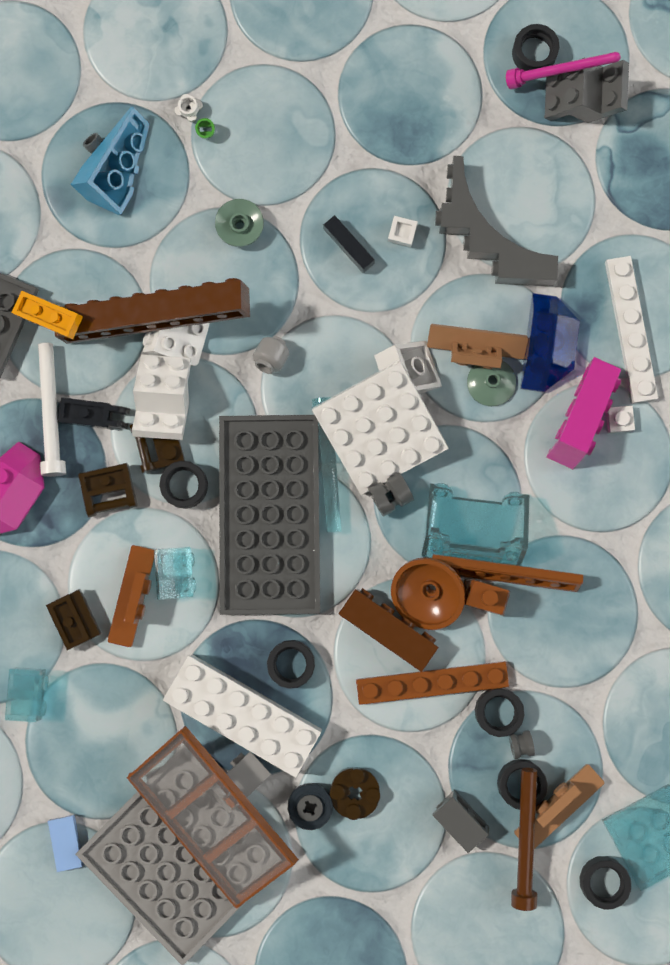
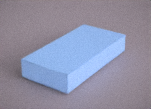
M75 814L50 819L48 826L57 872L82 867L84 863L75 855L81 849Z

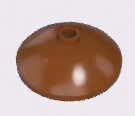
M416 558L408 561L397 571L391 584V597L398 613L414 623L416 627L422 629L436 630L451 625L460 616L465 605L466 593L460 576L449 565L437 559ZM429 585H434L436 590L430 589Z

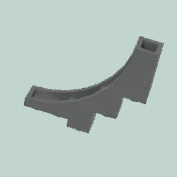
M453 156L452 164L447 165V179H451V188H446L447 203H442L440 211H436L435 226H439V234L468 235L464 236L463 251H467V259L496 260L492 261L491 275L495 276V284L554 286L558 280V256L541 254L525 249L497 232L479 212L469 193L464 172V156Z

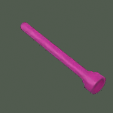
M612 52L528 71L520 70L519 68L509 69L506 72V83L509 89L521 88L526 81L616 63L621 59V55L619 52Z

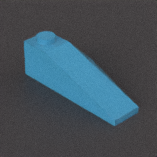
M130 107L82 165L71 183V186L87 201L117 215L122 214L133 195L134 187H132L134 175L138 174L139 166H137L140 152L144 149L149 128L148 121L134 107Z

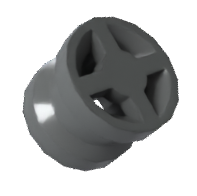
M529 730L523 731L520 735L513 733L509 736L514 759H520L521 755L526 754L528 756H535L534 744Z

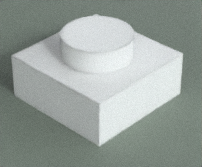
M394 216L388 242L411 247L418 222Z
M633 406L610 407L606 414L608 433L635 430Z

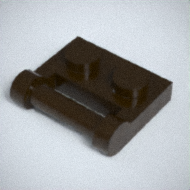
M133 424L130 425L131 433H132ZM135 437L142 465H140L142 473L167 468L174 462L185 461L180 440L153 438L159 461L152 462L145 437Z
M128 463L78 474L88 518L109 510L127 506L129 508L138 506ZM121 490H125L126 497L96 504L93 502V497Z

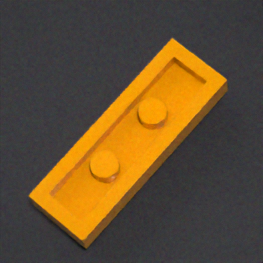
M21 291L11 312L16 316L70 339L74 338L83 316L24 291Z

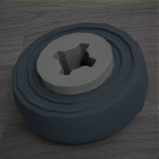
M306 783L300 785L292 792L288 799L287 810L289 817L296 826L303 830L321 828L329 821L332 815L333 803L331 796L324 787L318 784Z

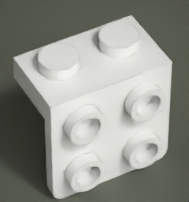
M209 323L147 332L143 338V353L149 355L161 354L168 357H186L191 359V366H196L200 360Z

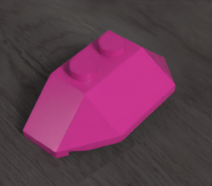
M19 441L0 457V534L19 528L45 488L40 470V454Z

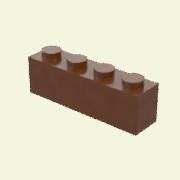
M362 588L360 592L355 589L338 614L422 672L439 648L434 644L436 639L425 631L422 635L414 630L416 625L405 617L399 620L393 616L395 610L385 603L379 606L373 602L372 599L375 596Z

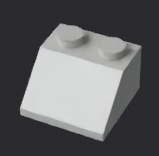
M426 341L395 344L374 355L379 371L401 360L419 394L442 387Z

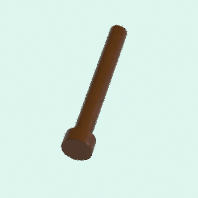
M528 767L521 769L517 888L513 889L511 893V906L521 911H532L537 908V892L532 890L537 769Z

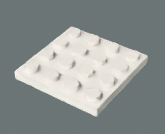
M401 360L312 408L314 415L361 495L368 492V488L379 482L385 483L390 476L398 472L402 474L449 449Z

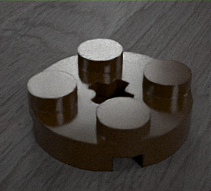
M347 767L341 770L332 780L330 788L334 809L340 815L350 820L369 816L376 809L380 800L379 783L376 777L364 768ZM353 786L355 789L361 788L362 791L359 793L361 797L359 799L355 797L351 799L349 797L350 787Z

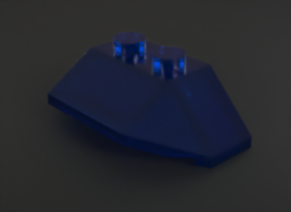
M532 293L527 329L528 343L523 361L520 385L522 390L546 392L574 370L580 320L557 296Z

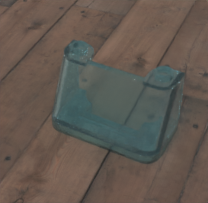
M430 483L422 543V557L432 558L433 554L521 566L528 549L530 495L510 492L503 497L502 502L453 497V490L444 483Z

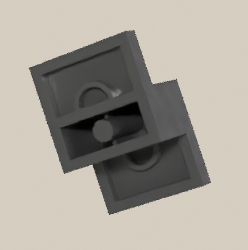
M621 60L605 67L597 66L546 77L544 118L552 121L571 115L590 123L627 111L629 62Z

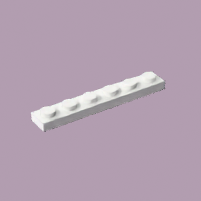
M631 256L608 259L605 261L631 402L635 404L657 400L658 394Z

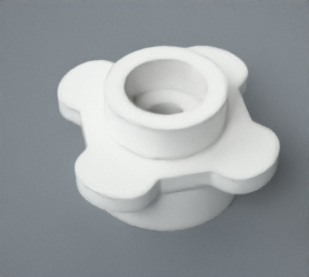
M184 94L181 96L178 106L175 107V114L186 117L189 122H194L197 119L198 111L203 108V104L200 100Z

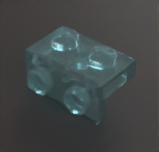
M191 548L155 549L157 600L193 597V592L196 590V581L192 577L194 554L191 552Z

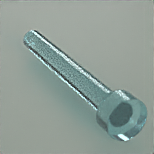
M331 397L312 399V408ZM318 422L327 532H340L342 529L336 453Z

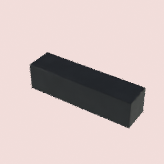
M335 215L323 224L325 232L362 273L374 265L375 259Z

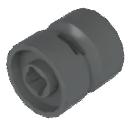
M399 472L387 478L385 484L379 482L368 488L374 503L383 517L395 511L397 505L402 507L414 501L408 485ZM390 491L393 498L388 500L385 494Z

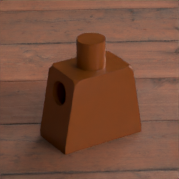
M464 579L466 606L504 616L510 596L509 590L475 580Z

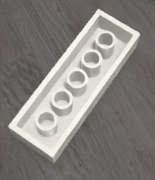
M193 654L188 655L163 701L295 778L322 731L316 725Z

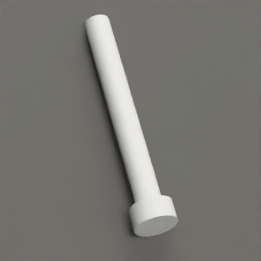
M52 343L38 344L45 452V461L40 462L41 476H62L66 474V463L60 460L54 349Z

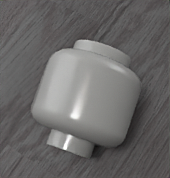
M277 336L263 338L253 353L255 366L267 374L279 372L289 356V350L285 345V341Z

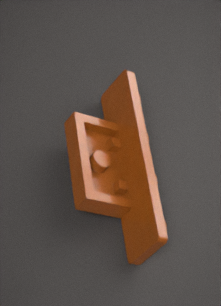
M136 545L131 546L108 636L109 643L125 647L133 646L139 619L142 620L146 606L143 605L145 595H148L151 589L152 580L149 579L156 551Z

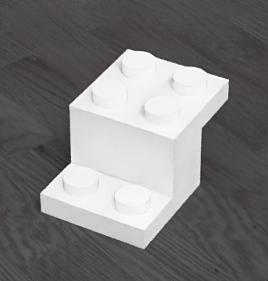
M141 354L133 389L136 408L132 427L133 437L183 440L189 408L188 378L191 367L190 358Z

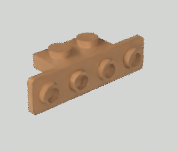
M431 324L427 347L451 350V362L467 366L470 364L492 369L501 368L502 357L524 359L528 336Z
M584 765L566 783L560 784L547 801L543 800L536 807L534 849L604 785L603 779L590 765ZM519 827L514 831V834H515L518 838H519Z

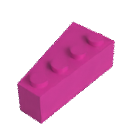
M596 357L591 360L574 394L577 398L572 400L565 414L568 419L564 420L555 436V439L558 441L549 449L546 458L573 470L585 455H591L596 445L593 438L595 434L600 433L605 422L601 420L603 413L607 414L613 403L610 396L612 392L615 393L621 383V379L618 378L621 372L620 368Z

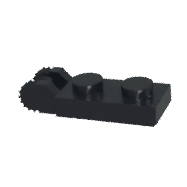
M61 398L58 422L108 429V427L127 429V423L123 421H110L109 418L110 412L126 415L130 413V408L113 406L110 403Z

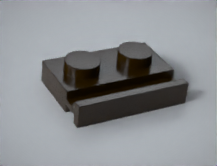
M81 589L46 605L67 650H71L102 634Z

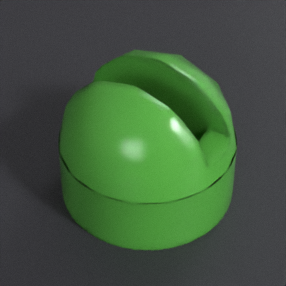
M202 118L197 121L195 130L199 137L209 139L215 133V126L210 119ZM212 127V131L200 132V128Z

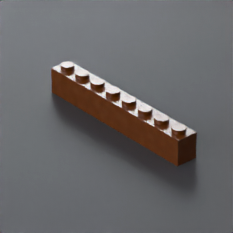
M229 278L221 283L204 282L201 286L191 287L185 285L170 291L159 289L155 293H134L131 297L125 298L114 296L105 301L89 300L86 304H65L63 308L83 316L73 339L56 332L55 337L66 344L247 318L250 317L249 287L241 279Z

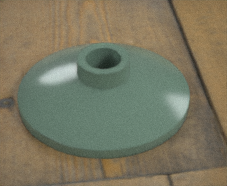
M233 199L226 202L220 207L215 217L217 234L225 243L234 247H244L255 242L261 235L264 226L260 209L253 202L246 199ZM242 222L245 225L242 229H237L236 224Z
M503 360L501 368L486 369L474 365L467 377V387L470 395L478 403L491 407L499 406L508 401L513 395L516 388V377L513 369ZM491 376L497 379V383L494 385L488 381V378Z

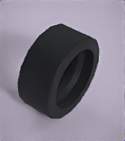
M531 24L522 28L516 35L512 49L515 65L524 71L552 66L560 49L559 38L546 25ZM529 38L542 39L549 46L550 52L548 57L543 61L529 60L522 53L521 47L524 41Z
M178 461L165 468L160 477L159 487L161 495L168 503L177 508L188 509L197 506L203 501L208 491V481L206 474L199 466L190 461ZM182 470L192 472L197 477L199 483L195 495L188 499H178L171 493L169 487L172 476Z
M296 640L283 641L276 645L270 652L267 660V669L271 679L279 686L288 689L298 688L306 684L312 677L315 668L314 655L310 648L303 642ZM288 649L298 650L306 660L305 671L296 679L284 678L277 670L276 662L278 656Z
M504 688L489 689L483 692L477 699L475 706V717L479 726L489 735L496 737H506L515 733L522 725L525 716L524 706L520 698L512 691ZM495 697L506 698L514 707L513 719L504 727L492 726L485 717L486 704Z
M516 759L508 762L502 767L497 780L498 790L504 801L511 807L519 810L520 799L513 797L507 787L508 778L514 771L527 767L537 769L536 806L542 803L548 787L546 776L540 767L525 759Z
M597 856L589 860L582 867L579 876L580 888L584 896L595 907L603 910L615 909L622 906L629 898L631 878L627 870L617 860L608 856ZM600 868H611L620 878L619 890L609 898L599 897L591 889V877Z

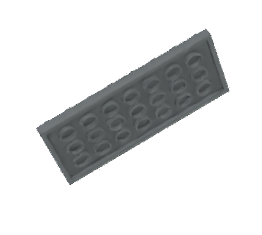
M315 415L219 416L220 615L320 614L318 420Z

